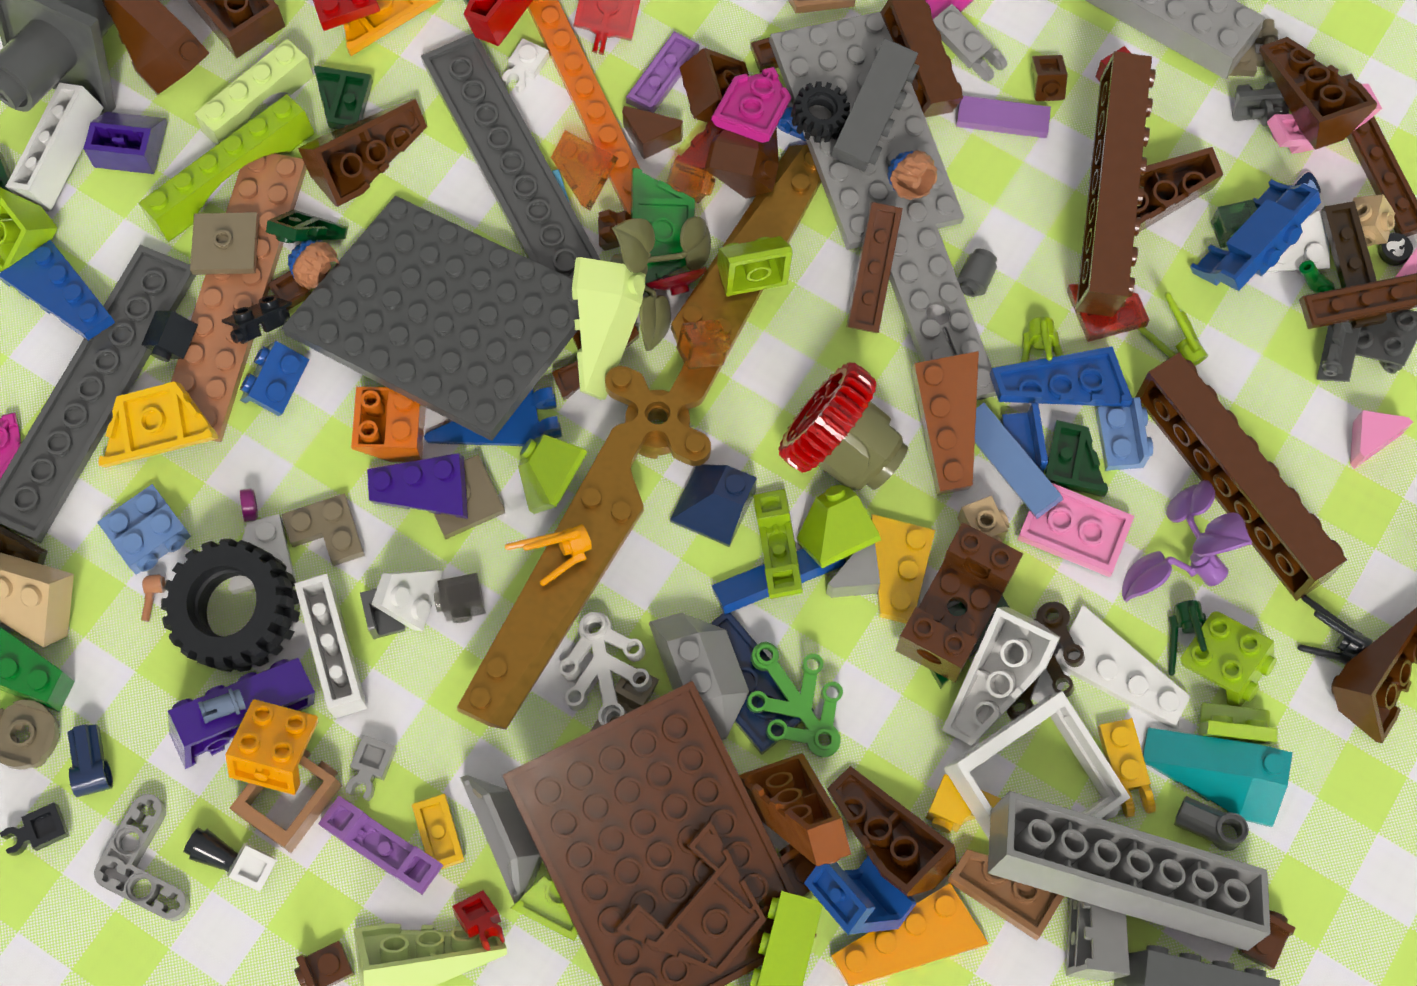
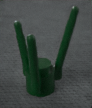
M1188 600L1174 606L1175 615L1169 617L1171 632L1168 673L1171 676L1175 674L1178 628H1181L1182 632L1186 634L1195 633L1200 650L1202 652L1207 650L1202 626L1207 619L1206 614L1202 612L1200 601Z

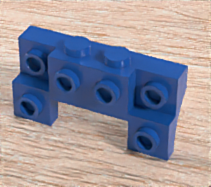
M1271 179L1268 182L1270 187L1259 199L1253 198L1251 200L1256 211L1226 242L1229 251L1210 244L1207 255L1197 265L1193 263L1190 266L1192 273L1216 286L1222 282L1237 291H1240L1255 273L1262 277L1270 267L1277 264L1280 256L1299 240L1303 233L1301 224L1321 203L1318 190L1303 183L1290 186Z

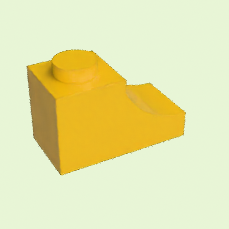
M944 774L926 819L932 821L931 825L942 832L950 833L951 830L958 832L963 823L975 819L949 776ZM981 790L992 808L1001 800V798Z

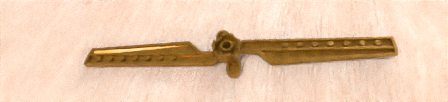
M791 145L788 147L779 161L773 192L756 195L722 247L730 243L741 244L755 241L761 237L772 238L781 236L789 244L821 184V179L808 145ZM718 254L671 323V331L684 362L683 368L669 392L665 390H649L644 376L640 372L626 366L614 367L607 373L605 377L607 394L611 398L628 405L625 423L619 424L611 430L554 532H561L583 524L590 537L592 549L584 552L586 560L574 564L545 586H541L540 581L572 557L570 554L563 555L559 543L548 545L545 548L457 706L458 712L490 727L504 730L508 728L644 512V506L631 473V467L638 453L652 459H658V455L671 453L676 460L690 466L702 465L709 459L711 454L710 439L704 433L690 427L688 409L697 407L704 401L763 290L726 297L717 266ZM662 420L664 423L654 424L651 421Z

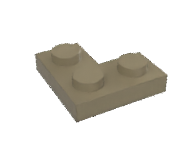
M345 493L282 514L292 547L324 538L333 566L365 556Z

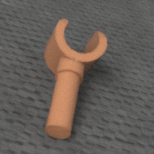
M160 574L146 576L142 581L145 594L142 621H150L154 594L165 592V589H163L165 578Z

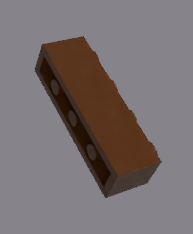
M888 0L880 13L892 41L918 53L915 64L920 67L911 84L924 116L930 117L953 112L963 99L962 87L957 82L952 70L951 59L945 52L941 33L936 29L929 4L925 0Z

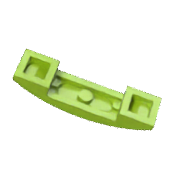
M781 489L755 494L753 498L762 544L769 598L774 599L803 593L786 491Z

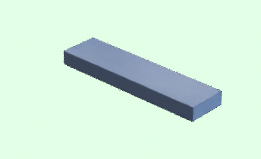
M985 403L976 408L975 424L976 446L1035 518L1038 519L1063 500L1062 495Z

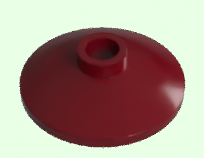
M703 267L652 281L645 285L651 289L670 290L671 296L690 291L688 285L701 277L707 269Z

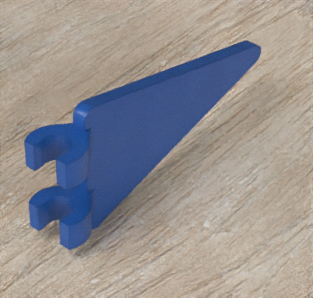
M552 387L542 388L536 392L532 389L492 441L454 421L427 432L424 435V439L430 444L524 446L529 439L533 440L542 435L553 438L561 437L562 432L557 416L548 417L539 422L537 409L547 410L557 407L555 394H553Z

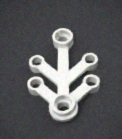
M591 612L581 619L578 628L581 638L568 658L561 661L559 671L566 680L577 679L582 671L579 663L592 647L594 657L575 686L566 692L565 701L572 710L578 711L583 709L588 701L586 694L598 677L604 704L598 712V720L601 725L610 722L612 717L626 714L624 708L617 701L612 672L630 681L633 688L639 692L646 691L651 687L652 678L645 669H636L608 654L605 644L606 642L622 649L630 661L637 662L645 655V647L641 641L635 638L629 639L612 630V624L606 615ZM594 627H601L598 632L593 634L591 633ZM632 647H639V650L635 654L629 653ZM575 665L572 672H565L568 666ZM638 677H646L643 683L636 684V680ZM581 695V699L577 703H571L574 696Z

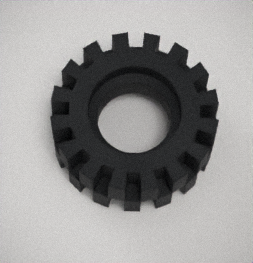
M816 81L815 87H813L812 83H809L805 89L802 87L796 96L791 111V117H793L792 125L797 126L796 132L799 135L804 131V138L807 140L810 139V136L815 137L814 142L816 143L820 142L821 137H823L824 142H830L831 136L833 139H836L849 116L850 103H846L848 97L845 93L840 96L841 89L839 87L832 90V83L827 82L825 87H822V81ZM814 105L823 106L831 112L832 116L829 119H819L810 113L809 108Z

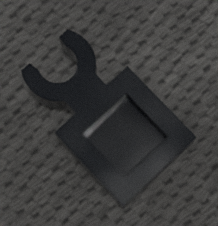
M55 802L21 817L24 827L19 829L8 827L0 833L4 839H9L13 836L17 837V843L13 847L6 849L7 854L11 856L23 853L30 843L32 849L38 851L70 836L59 805Z

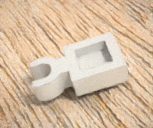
M522 38L508 60V66L511 69L505 71L502 76V82L505 87L508 86L510 81L517 80L518 82L515 85L516 92L521 93L526 87V77L535 79L549 58V50Z

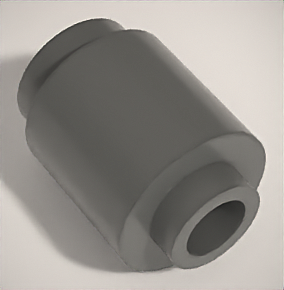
M978 248L968 255L957 278L960 288L965 295L976 297L986 293L997 269V257L992 252Z

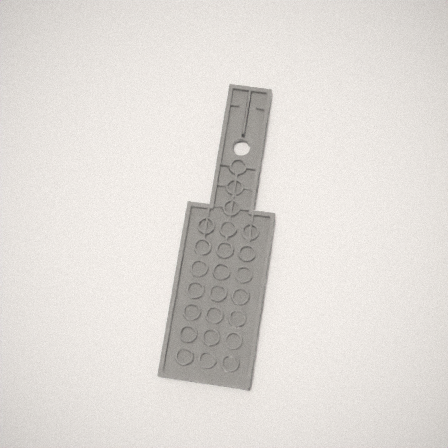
M875 12L773 33L770 35L769 43L786 88L791 95L793 105L802 87L805 89L809 83H812L813 87H815L816 81H822V87H825L827 82L832 83V90L839 87L841 89L840 96L844 93L848 97L846 103H850V112L884 38L892 41V38L881 13ZM907 81L903 89L907 95L900 110L894 108L890 117L895 120L887 138L881 136L877 145L882 147L875 165L868 164L865 172L831 157L838 137L833 139L831 136L830 142H824L823 137H821L820 142L816 143L814 142L815 137L810 136V139H806L847 250L862 247L871 202L903 208L889 280L920 362L954 356V354L960 355L979 351L977 400L997 396L989 375L992 369L938 231L939 228L961 224L964 215L913 86ZM814 105L809 108L810 113L819 119H829L832 116L831 112L823 106ZM906 151H925L934 160V166L937 168L938 179L930 189V194L923 196V198H914L913 200L899 197L897 192L893 190L887 176L891 160L896 159L899 153ZM935 304L945 307L950 315L949 321L939 325L937 321L927 317V308Z

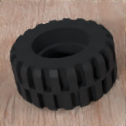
M221 539L219 544L209 541L202 544L201 552L192 549L185 554L187 561L184 564L177 562L172 569L176 573L173 580H166L163 588L168 591V596L161 599V609L167 611V616H164L162 621L164 628L172 631L169 634V639L174 646L181 648V653L187 658L221 671L232 672V670L243 672L251 670L253 664L261 667L268 663L269 659L267 656L269 654L277 656L284 649L280 645L284 639L291 640L295 632L290 630L292 621H299L300 612L294 610V604H299L297 592L292 588L295 586L294 583H296L293 575L286 572L287 566L281 560L274 557L273 554L243 540L237 542L233 539ZM234 576H245L252 581L256 592L254 613L249 622L238 632L225 637L219 636L212 631L208 623L207 606L209 599L216 587L223 581Z

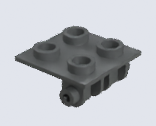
M1407 309L1387 313L1388 320L1384 323L1361 327L1356 355L1383 361L1385 365L1384 370L1388 373L1395 374L1401 370L1417 342V311Z

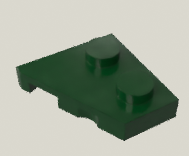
M291 210L268 220L266 226V233L275 235L278 241L284 243L346 239L348 230L347 226L297 210Z

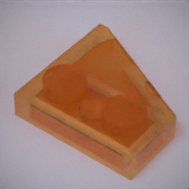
M566 130L551 156V159L580 204L591 211L618 158Z

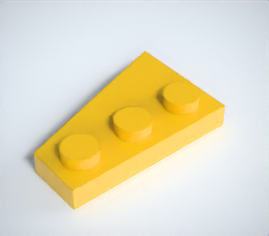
M871 514V520L881 537V540L875 543L880 586L877 593L879 617L907 624L914 609L917 607L935 530Z

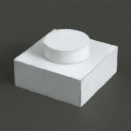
M244 843L227 876L260 892L277 859Z

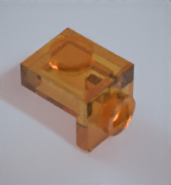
M674 160L666 184L670 185L672 189L694 198L695 203H699L706 195H711L716 179L712 178V174L705 169L702 170Z

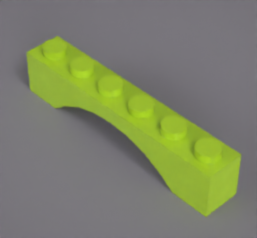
M288 94L284 95L138 202L151 225L168 242L193 225L194 214L199 213L211 194L234 172L264 156L292 151L314 135L315 132L305 111Z

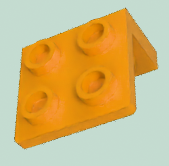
M252 700L225 754L229 778L295 795L300 786L298 764L318 724V717L268 702Z

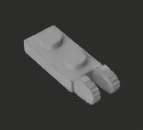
M953 4L933 19L936 29L941 33L942 41L969 69L972 68L986 82L994 78V72L986 61L982 60L983 57L998 70L1002 71L1007 66L1006 58H1004L998 49L992 48L993 45Z

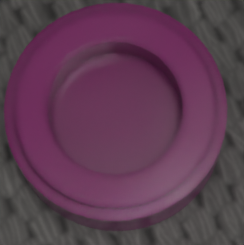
M241 489L240 500L244 522L257 520L258 509L254 489Z

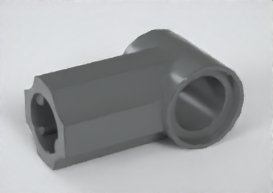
M1185 796L1174 822L1175 826L1213 842L1217 848L1224 851H1231L1237 848L1245 840L1249 831L1246 820L1239 814L1224 813L1188 796ZM1222 825L1233 827L1237 833V839L1227 838L1222 833Z

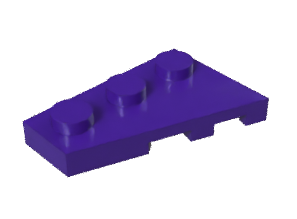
M460 453L367 469L369 501L374 504L404 509L412 508L428 511L429 513H442L468 519L464 456Z

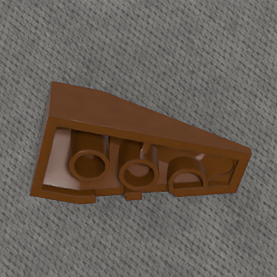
M102 0L108 15H111L122 44L125 45L132 59L131 63L135 72L157 95L188 74L209 54L208 50L191 31L159 0Z
M1289 37L1260 46L1259 51L1300 131L1315 150L1343 141L1376 109L1377 102L1361 83L1355 79L1348 81L1338 74L1339 69L1333 65L1326 67L1314 59V53Z
M413 98L323 135L298 149L310 177L331 202L338 207L364 194L370 187L369 184L380 173L385 172L389 167L388 164L400 152H404L426 129L427 125L416 98Z
M777 127L770 140L764 143L723 129L720 134L715 135L711 142L705 170L745 199L773 192L779 167Z
M1417 607L1351 659L1341 673L1335 676L1332 682L1331 692L1335 696L1338 711L1378 743L1384 742L1397 721L1401 710L1399 707H1396V703L1401 691L1408 692L1412 683L1409 680L1412 663L1417 664Z

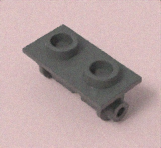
M1349 321L1328 326L1317 380L1350 382L1361 327L1353 329Z

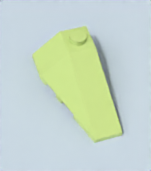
M578 257L575 260L572 298L573 300H578L579 319H575L574 322L575 330H580L582 348L577 352L580 392L599 400H605L607 397L605 377L609 370L619 366L643 300L646 274L630 272L625 264Z
M395 923L354 928L360 986H436L507 955L505 942L502 943L499 937L492 936L487 939L491 949L487 951L482 947L479 934L469 938L462 926H457L451 932L434 930V925H422L421 930H401V924Z

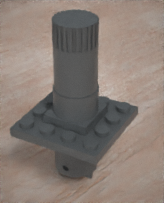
M0 0V37L3 48L0 50V100L15 110L27 112L52 88L56 90L59 83L83 86L104 107L103 113L112 112L116 108L102 40L108 29L114 24L111 15H108L102 0Z

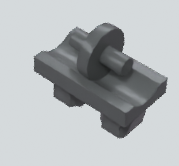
M1276 82L1268 83L1260 90H1253L1249 84L1237 86L1232 113L1234 121L1260 119L1262 126H1268L1267 121L1273 115L1289 114V108Z

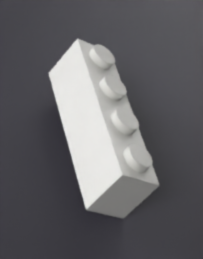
M65 83L58 84L5 186L12 193L46 210H52L84 148L90 122L99 117L104 108L83 86Z
M328 574L294 583L327 709L334 719L368 709L335 587Z

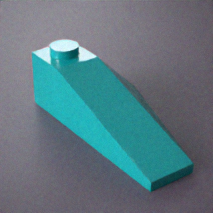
M1154 728L1147 729L1143 748V757L1146 765L1176 783L1180 782L1199 793L1198 796L1206 801L1214 802L1227 810V813L1239 814L1247 822L1273 827L1288 787L1293 752L1254 743Z

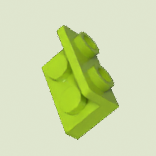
M1202 703L1200 705L1198 735L1267 745L1277 742L1278 728L1269 727L1270 712L1268 710L1213 703Z

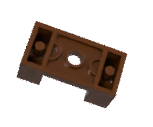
M962 522L918 608L914 609L904 627L895 651L956 683L1013 577L1023 553ZM952 601H959L965 606L966 613L961 616H954L948 611L947 605Z

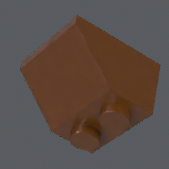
M707 48L700 50L679 67L693 118L713 125L715 124L712 121V116L733 78L743 74L749 76L745 62Z

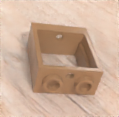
M306 749L298 765L323 781V783L286 831L251 806L264 789L262 786L248 783L230 807L235 814L290 853L293 852L342 787L335 778L338 772L323 761L319 765L313 763L308 759L311 753Z

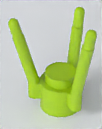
M1166 292L1165 298L1186 339L1175 346L1178 350L1177 353L1180 352L1185 359L1190 360L1194 366H1197L1209 355L1199 342L1186 312H1180L1171 293ZM1144 326L1138 327V330L1169 358L1177 354Z
M1049 317L1032 319L1028 324L1029 332L1023 334L1024 346L1021 363L1028 362L1032 344L1035 349L1045 351L1048 361H1051L1053 358L1052 346L1056 356L1063 355L1059 344L1058 332H1055L1053 319Z

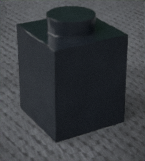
M155 311L141 345L152 350L151 355L161 361L169 362L170 359H184L198 324L174 311Z

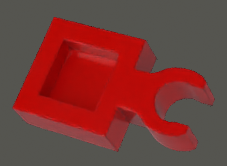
M484 890L452 906L455 917L468 937L471 938L479 934L482 947L485 950H491L487 939L492 936L499 937L502 943L505 942L503 930L498 925L501 922L499 912Z

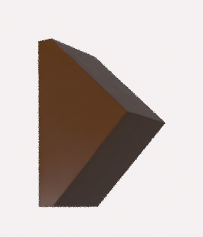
M628 106L623 107V126L643 159L682 141L683 120Z

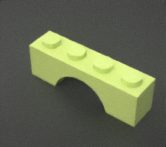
M288 39L284 40L194 113L202 132L213 143L218 145L245 125L256 107L266 98L280 92L292 95L314 77L307 56Z

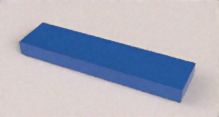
M804 549L797 551L802 583L843 567L846 563V558H843L821 568ZM765 564L711 585L713 593L725 614L769 597Z

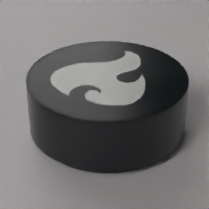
M1400 233L1389 234L1388 242L1380 244L1378 248L1380 258L1385 263L1393 266L1404 264L1413 252V245L1410 239Z

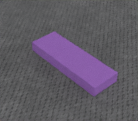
M674 31L628 93L626 103L637 109L655 113L681 77L679 67L699 52V44Z
M963 96L958 107L956 127L1047 138L1051 107Z

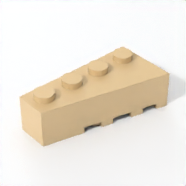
M0 552V622L43 648L68 637L74 574Z

